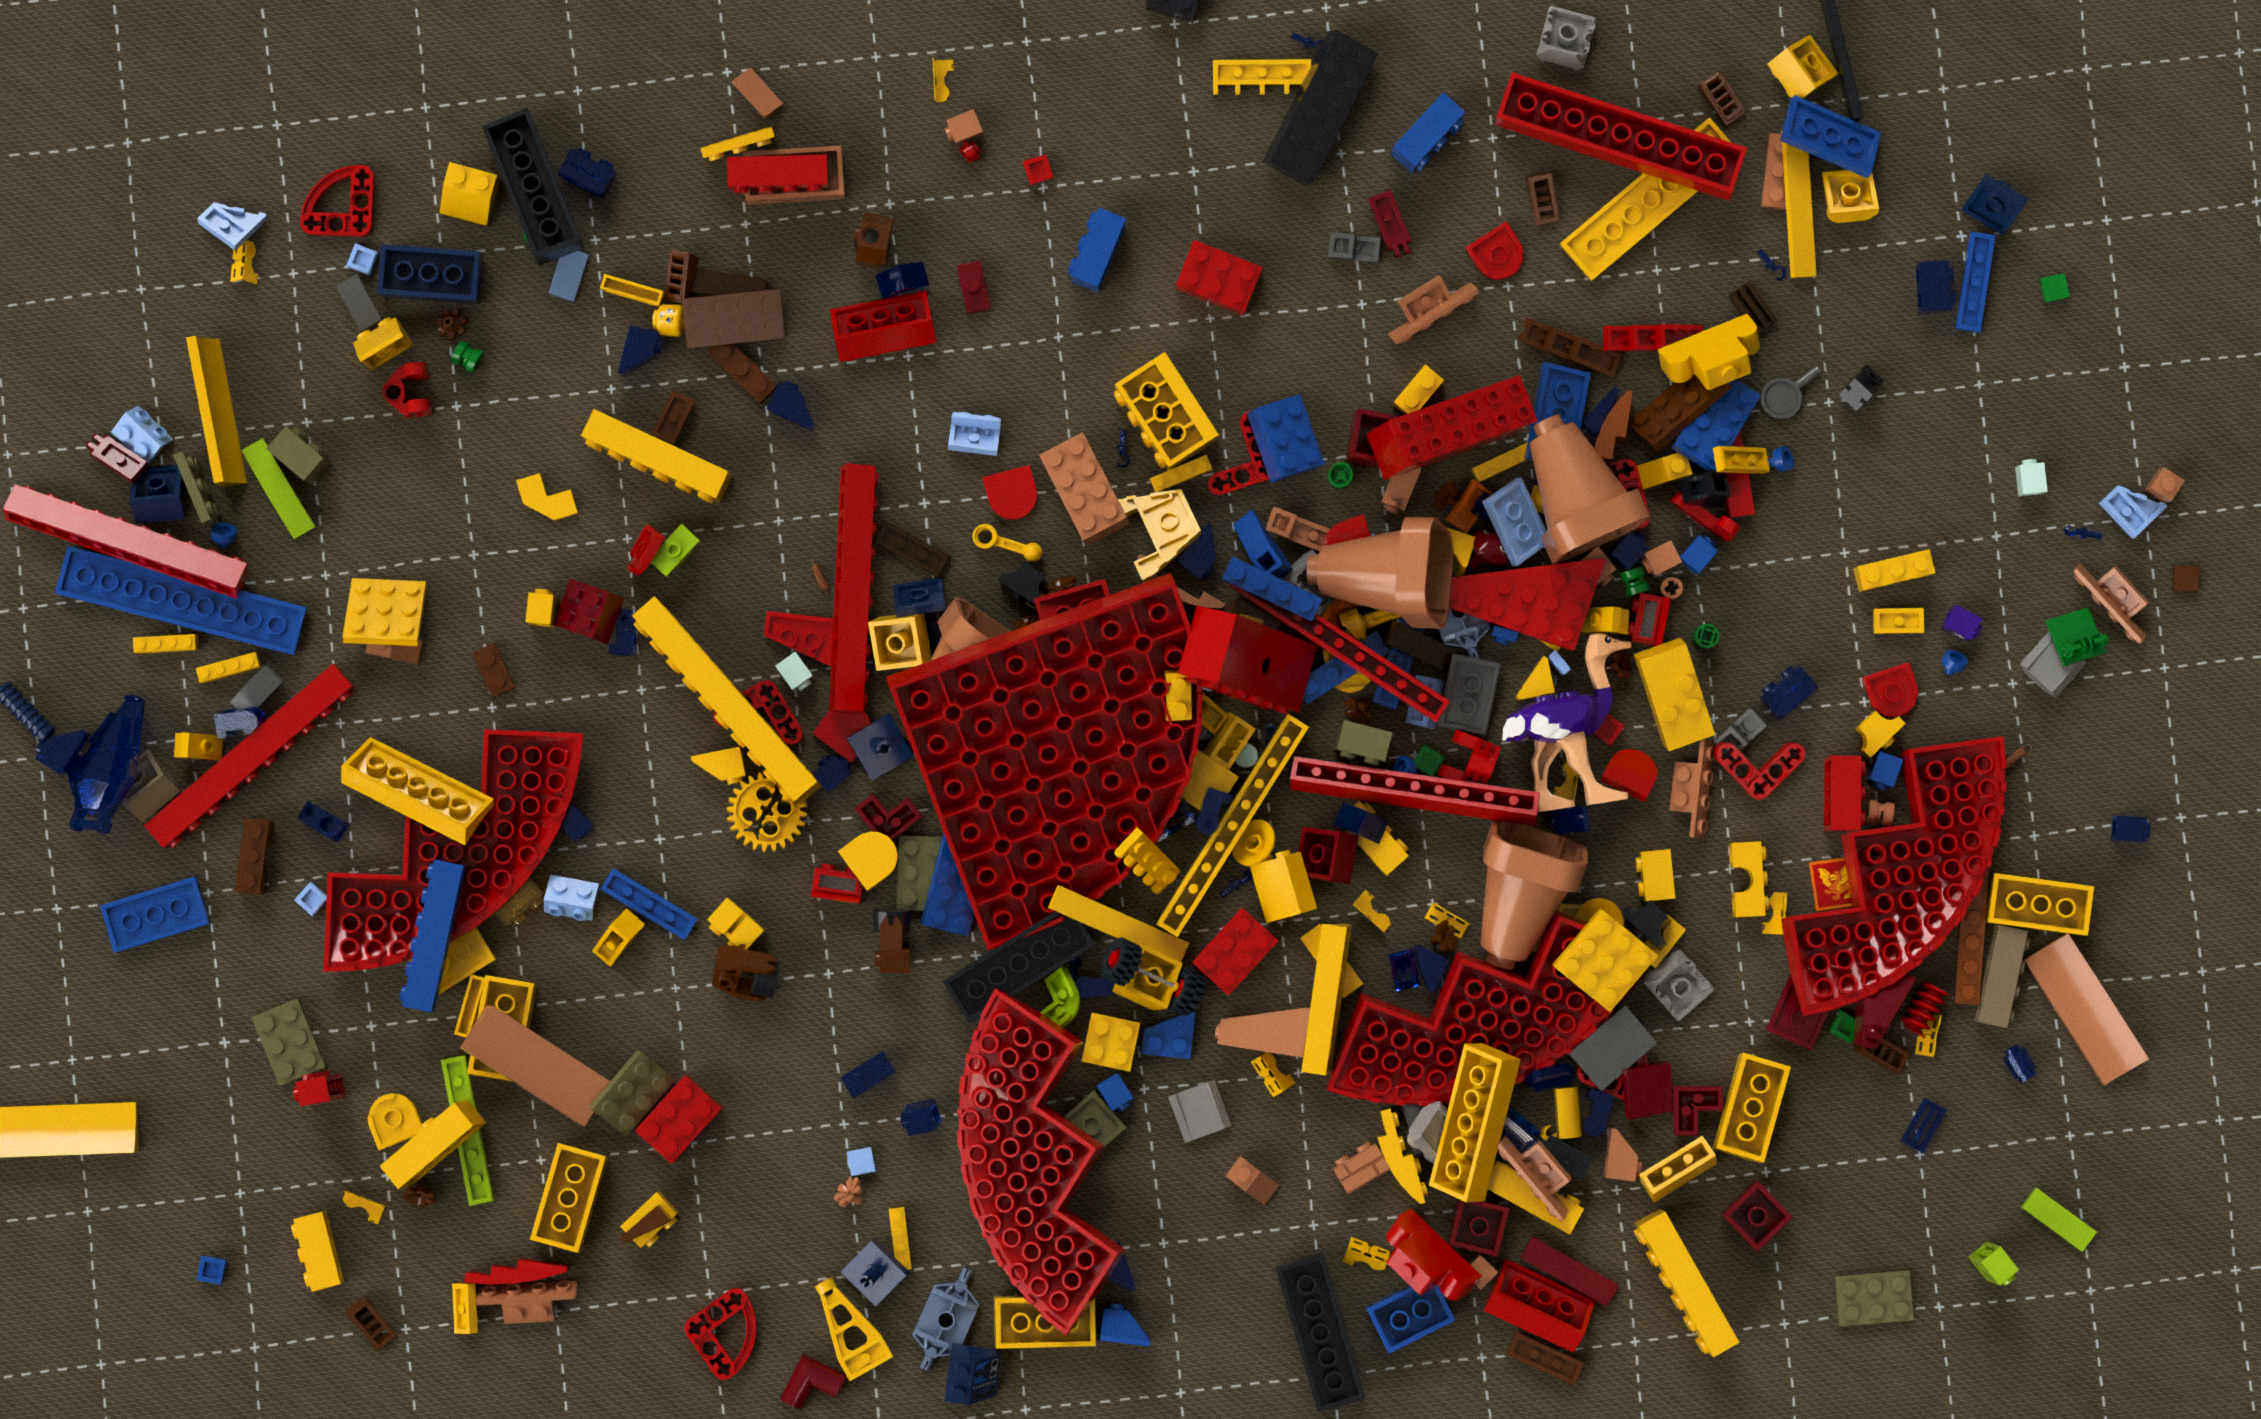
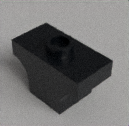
M1866 364L1838 395L1857 411L1874 395L1884 380Z
M1708 471L1699 476L1685 477L1679 480L1684 504L1720 508L1726 505L1725 499L1731 497L1726 473Z
M1024 562L1022 567L1015 573L1003 571L998 578V582L1012 591L1010 596L1020 603L1025 600L1035 607L1033 598L1041 597L1039 593L1040 587L1046 578Z
M1651 900L1641 909L1635 910L1627 907L1621 913L1635 927L1632 932L1642 941L1645 938L1648 939L1659 951L1667 945L1663 934L1666 927L1672 921Z
M1549 1134L1543 1145L1567 1173L1582 1180L1593 1158Z

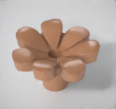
M858 1177L847 1179L846 1186L842 1183L838 1186L837 1190L840 1193L834 1195V1200L839 1202L840 1206L846 1207L848 1203L852 1202L858 1205L862 1202L863 1197L860 1195L862 1193L861 1181Z

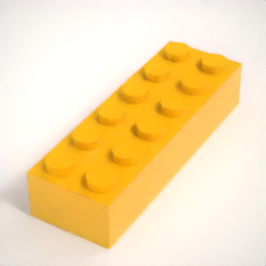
M593 409L581 434L586 440L585 444L598 452L605 449L610 457L622 463L627 459L631 461L630 465L633 468L646 473L647 469L653 471L652 475L665 483L672 480L676 482L675 486L678 489L689 494L694 490L698 492L697 496L700 499L713 504L714 500L720 503L732 478L729 471Z
M1484 1043L1464 1044L1429 1186L1464 1202L1485 1201L1498 1150L1497 1144L1501 1139L1521 1059Z
M1658 1209L1635 1222L1634 1224L1637 1228L1633 1231L1640 1244H1646L1649 1251L1645 1252L1652 1265L1658 1266L1661 1270L1658 1276L1663 1285L1668 1289L1671 1288L1674 1294L1670 1297L1676 1308H1679L1680 1311L1683 1310L1686 1314L1682 1318L1688 1329L1696 1332L1698 1338L1695 1341L1701 1352L1715 1357L1740 1343L1666 1212Z

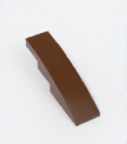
M1531 318L1525 319L1517 340L1552 356L1611 378L1614 377L1621 358V354L1617 352L1603 351V346L1580 336H1574L1558 328L1549 327Z

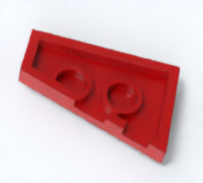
M766 611L765 637L831 667L833 618Z

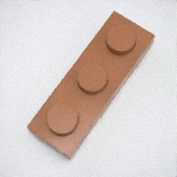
M1769 133L1761 207L1785 210L1786 198L1782 141H1780L1781 134Z

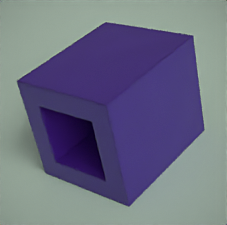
M1956 604L1951 607L1941 628L1967 642L1972 637L1976 639L1983 627L1980 625L1982 618Z

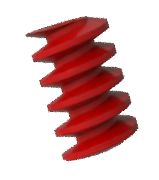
M1922 982L1920 985L1924 992H1915L1920 1000L1911 999L1910 1003L1914 1009L1907 1007L1905 1011L1909 1017L1901 1016L1900 1020L1903 1022L1904 1027L1925 1038L1926 1036L1921 1030L1931 1029L1926 1022L1936 1021L1932 1012L1941 1013L1936 1005H1945L1946 1002L1942 996L1950 995L1933 984Z

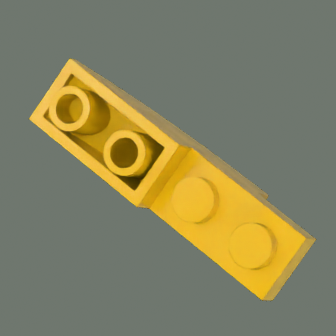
M1390 1108L1380 1110L1386 1134L1376 1138L1382 1155L1400 1185L1416 1201L1423 1204L1425 1203L1424 1197L1428 1196L1425 1182L1420 1183L1418 1173L1422 1172L1419 1159L1414 1158L1413 1154L1402 1155V1151H1405L1406 1148L1403 1137L1397 1136L1395 1127L1400 1125L1396 1112L1391 1113Z

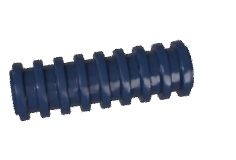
M9 681L1 685L0 703L5 704L7 710H11V715H16L17 721H22V726H27L26 730L28 732H33V737H38L37 741L39 743L46 741L55 732L56 727L54 725L50 726L49 720H44L45 716L43 714L40 715L39 710L34 709V705L32 703L29 704V700L23 698V694L21 692L18 693L16 687H12V682Z

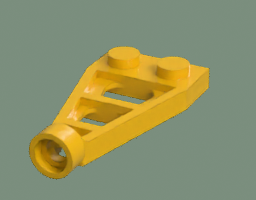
M832 1277L815 1286L822 1300L837 1359L849 1381L893 1357L882 1334L837 1288ZM833 1289L831 1295H825L827 1291ZM840 1304L844 1305L852 1316L850 1321L841 1326L836 1323L832 1313L833 1308ZM851 1326L859 1327L867 1336V1342L854 1350H849L846 1347L843 1337L844 1331Z

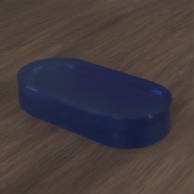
M1568 1064L1534 1070L1527 1076L1526 1084L1532 1092L1560 1088L1572 1082L1574 1072Z

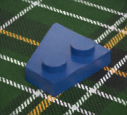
M1195 1011L1191 1014L1189 1013L1188 1016L1180 1015L1145 1028L1143 1031L1141 1054L1190 1059Z

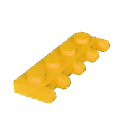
M1311 59L1213 60V95H1218V85H1235V95H1240V85H1260V95H1265V85H1284V94H1289V85H1302L1311 68Z
M1138 828L1115 850V855L1118 858L1125 857L1124 864L1127 867H1132L1136 862L1138 863L1133 869L1136 876H1142L1147 872L1143 878V883L1147 886L1152 885L1151 890L1155 894H1160L1181 872Z

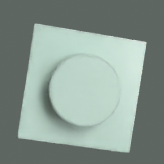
M2037 459L2023 460L2022 465L2015 467L2018 496L2038 495L2048 492L2044 462L2037 463Z
M796 652L775 666L793 691L798 689L801 692L812 684L810 679L814 676Z

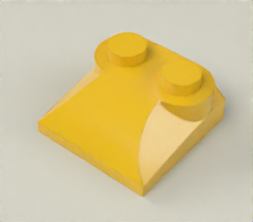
M1849 170L1822 172L1827 203L1826 214L1831 221L1835 223L1865 221L1879 213L1872 173L1865 178Z

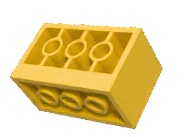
M1165 352L1115 384V399L1121 407L1125 405L1129 410L1127 412L1128 419L1134 428L1139 426L1142 430L1140 437L1147 448L1152 446L1155 450L1154 459L1161 469L1164 467L1167 470L1175 468L1218 440L1219 434ZM1145 390H1153V398H1145ZM1159 410L1168 412L1166 419L1157 417ZM1172 431L1182 433L1179 440L1171 438Z

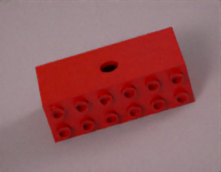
M1521 375L1391 419L1369 432L1367 437L1383 479L1387 480L1515 435L1538 420Z
M1196 606L1191 624L1192 632L1187 638L1178 674L1186 676L1187 682L1214 690V692L1227 695L1242 702L1253 704L1259 708L1274 709V711L1288 714L1289 710L1299 712L1317 645L1237 614Z

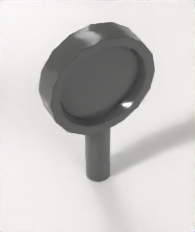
M1815 365L1795 382L1787 378H1775L1769 381L1760 393V406L1763 412L1776 420L1788 419L1795 415L1802 403V392L1800 389L1822 373L1820 368Z

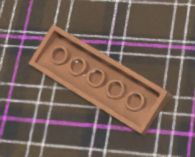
M2069 933L2060 935L2023 959L2026 967L2102 1085L2110 1083L2129 1070L2149 1060Z
M486 1005L460 1049L581 1126H585L594 1113L589 1106L610 1082L494 1006Z

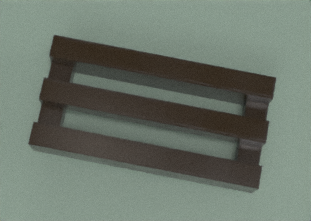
M1750 281L1729 295L1742 315L1748 314L1753 320L1737 295L1740 294L1762 324L1760 328L1756 324L1758 335L1778 321ZM1746 289H1748V291L1751 293V295L1756 300L1758 305L1761 307L1763 312L1766 314V316L1770 320L1769 322L1765 320L1763 315L1760 313L1758 308L1755 306L1753 301L1745 292Z

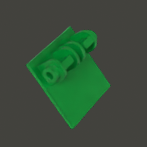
M2089 607L2045 621L2063 667L2107 653L2105 646L2109 642V638L2106 634L2098 632Z

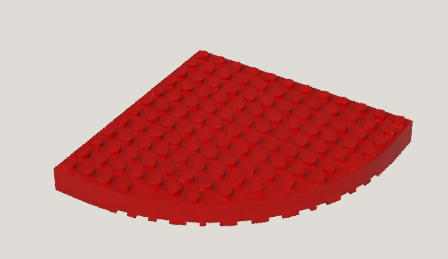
M1171 573L886 677L988 950L997 948L1055 912L1048 908L1057 885L1093 901L1100 899L1104 892L1112 886L1118 885L1137 864L1136 862L1132 867H1127L1124 864L1125 857L1118 858L1115 855V850L1136 828L1141 830L1155 844L1164 832L1163 829L1170 817H1173L1179 806L1181 795L1191 777L1195 755L1198 752V740L1203 720V693L1200 685L1191 683L1192 720L1171 721L1165 704V696L1169 692L1171 683L1167 684L1165 681L1164 671L1179 670L1187 638L1192 632ZM1060 914L1024 937L1058 924L1068 916Z

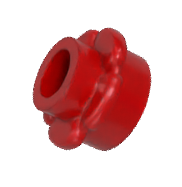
M964 141L963 146L959 148L962 156L971 164L976 160L979 161L980 148L973 141L970 143Z

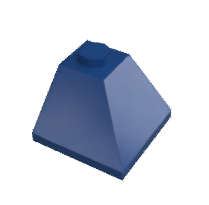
M1109 1303V1307H1104L1100 1333L1101 1341L1150 1346L1149 1335L1128 1309H1124L1123 1304Z

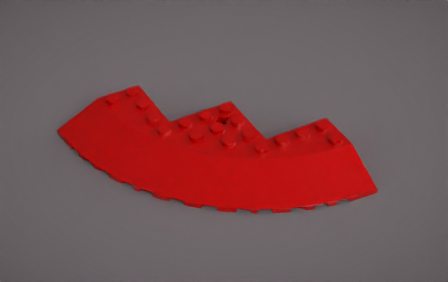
M484 729L481 793L493 798L494 806L481 820L466 845L435 830L431 834V830L427 829L425 825L405 816L402 875L328 872L323 972L372 969L390 966L413 958L414 952L410 951L413 937L418 935L419 927H416V919L418 913L423 912L424 903H421L422 892L424 888H428L430 879L426 878L429 864H433L434 859L467 866L450 943L479 926L499 910L528 880L545 857L561 828L573 796L580 768L584 733Z
M2004 736L1912 748L1900 752L1901 759H1903L1902 766L1912 824L1849 832L1841 835L1853 908L1790 916L1781 919L1788 966L1803 1016L1840 1008L1862 1000L1894 984L1908 972L1919 966L1923 960L1942 945L1954 927L1963 919L1968 907L1982 887L1983 879L1992 864L1993 853L2001 834V820L2005 810V769L2007 768ZM1869 853H1875L1876 858L1872 859Z
M1557 910L1544 932L1526 977L1457 951L1430 1018L1361 993L1342 1037L1326 1090L1354 1099L1395 1105H1404L1406 1103L1427 1106L1437 1101L1441 1103L1450 1102L1464 1044L1484 1043L1521 1059L1514 1085L1523 1082L1525 1078L1537 1072L1540 1073L1555 1064L1556 1060L1565 1054L1568 1055L1582 1040H1585L1594 1033L1598 1025L1613 1012V1009L1611 1012L1605 1009L1552 965L1588 922ZM1476 982L1477 987L1472 986L1471 989L1468 987L1471 983Z
M995 988L980 1015L981 1018L977 1029L974 1030L969 1052L965 1058L964 1072L960 1079L959 1108L957 1109V1116H959L957 1143L961 1154L962 1177L964 1185L966 1184L970 1197L969 1203L974 1217L977 1218L982 1230L981 1234L988 1242L992 1250L991 1253L999 1267L1003 1268L1013 1286H1016L1025 1296L1024 1299L1030 1305H1033L1044 1319L1066 1336L1101 1291L1126 1251L1123 1247L1066 1208L1105 1146L1045 1105L1082 1046L1083 1041L1044 1014ZM1067 1149L1070 1151V1158L1066 1157L1068 1153L1065 1150Z

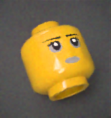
M662 304L658 310H654L653 328L657 330L659 335L671 337L683 335L684 323L681 305Z

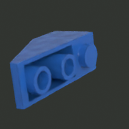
M1254 510L1249 511L1233 524L1249 558L1256 568L1279 579L1293 569L1269 532L1265 530V526Z

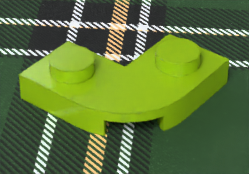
M1060 967L1044 980L1054 1002L1040 1013L1064 1028L1077 1015L1080 996L1067 967Z

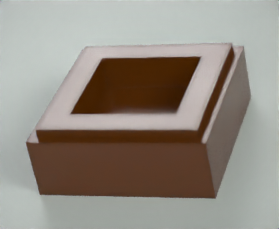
M2173 566L2172 591L2198 592L2199 567Z

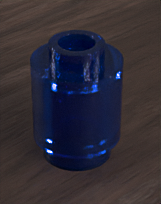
M2016 1044L2004 1051L2006 1055L2003 1057V1060L2014 1079L2017 1078L2019 1083L2037 1074L2034 1069L2036 1065L2024 1046L2019 1047Z

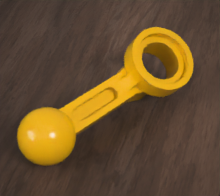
M981 524L973 531V541L981 549L1000 547L1022 554L1029 562H1037L1042 557L1043 551L1039 544L1029 543L1025 545L1000 537L995 528L989 524ZM985 530L992 533V540L987 544H983L979 540L980 533Z

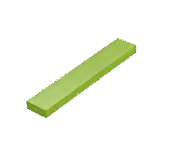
M466 1055L441 1060L449 1105L451 1106L454 1102L469 1100L477 1110L471 1077L467 1073L468 1062ZM480 1128L458 1147L469 1206L495 1201Z

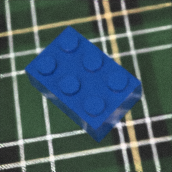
M1443 92L1393 146L1391 155L1412 174L1416 169L1420 172L1430 162V154L1433 151L1437 154L1445 146L1448 140L1447 136L1449 134L1454 136L1461 129L1462 124L1465 122L1463 120L1465 111Z
M1100 207L1096 213H1091L1087 222L1089 232L1087 236L1082 235L1077 247V252H1080L1078 259L1073 257L1068 269L1072 283L1099 293L1126 227V218Z
M1301 395L1257 407L1247 413L1271 483L1313 471L1324 465Z
M1407 1285L1365 1306L1388 1354L1456 1321L1438 1285L1423 1295L1418 1294L1410 1285Z

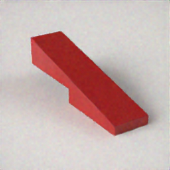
M1741 430L1732 443V447H1744ZM1726 473L1731 497L1726 499L1728 518L1755 514L1748 473Z

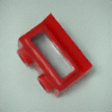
M1640 593L1638 598L1634 597L1631 612H1635L1634 621L1629 622L1627 636H1630L1631 643L1650 647L1662 644L1671 598Z
M822 863L821 868H815L810 897L861 904L863 885L849 867L845 868V872L835 870L836 865Z

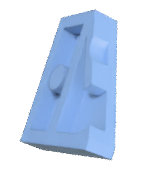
M214 202L197 220L199 225L236 251L267 221V215L259 212L258 215L247 213L243 208L227 207L224 204Z
M2119 485L2099 502L2101 507L2132 539L2139 535L2167 507L2163 502L2157 503L2147 499L2145 495L2132 493L2129 489Z

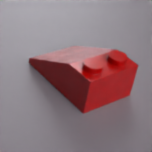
M1105 579L1033 598L1039 620L1041 621L1104 598L1110 594Z

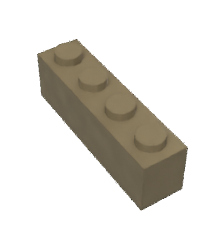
M1994 925L1980 990V1004L1977 1005L1974 1018L1975 1022L2002 1028H2008V1024H2012L2015 1014L2012 1004L2013 1000H2017L2020 986L2017 985L2018 976H2022L2025 967V961H2022L2024 951L2027 952L2030 944V937H2027L2028 931Z

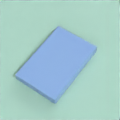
M1522 477L1515 478L1482 501L1512 566H1519L1544 548L1541 536L1546 532V529Z

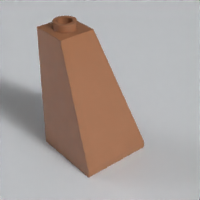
M1310 1008L1221 1019L1215 1031V1038L1218 1039L1217 1044L1303 1058Z

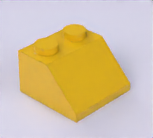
M1811 35L1789 46L1767 64L1772 74L1786 89V93L1790 98L1796 95L1804 99L1839 74Z
M449 162L442 188L440 214L488 226L501 179L496 174Z

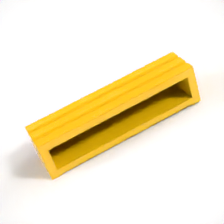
M604 274L600 287L602 291L656 307L661 306L665 294L664 291Z
M1527 443L1472 468L1471 471L1476 481L1480 483L1527 461L1524 459Z
M1204 455L1156 475L1149 480L1154 492H1161L1212 470L1207 455Z
M198 635L133 637V649L136 654L198 650Z
M253 652L198 667L196 672L199 683L204 684L262 668L258 653Z
M471 974L454 1032L455 1035L467 1037L474 1026L479 1011L485 977Z
M905 1206L889 1208L894 1257L907 1270L912 1269Z

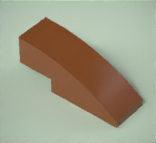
M1630 390L1617 401L1609 412L1595 443L1594 449L1607 466H1611L1614 445H1624L1633 393Z

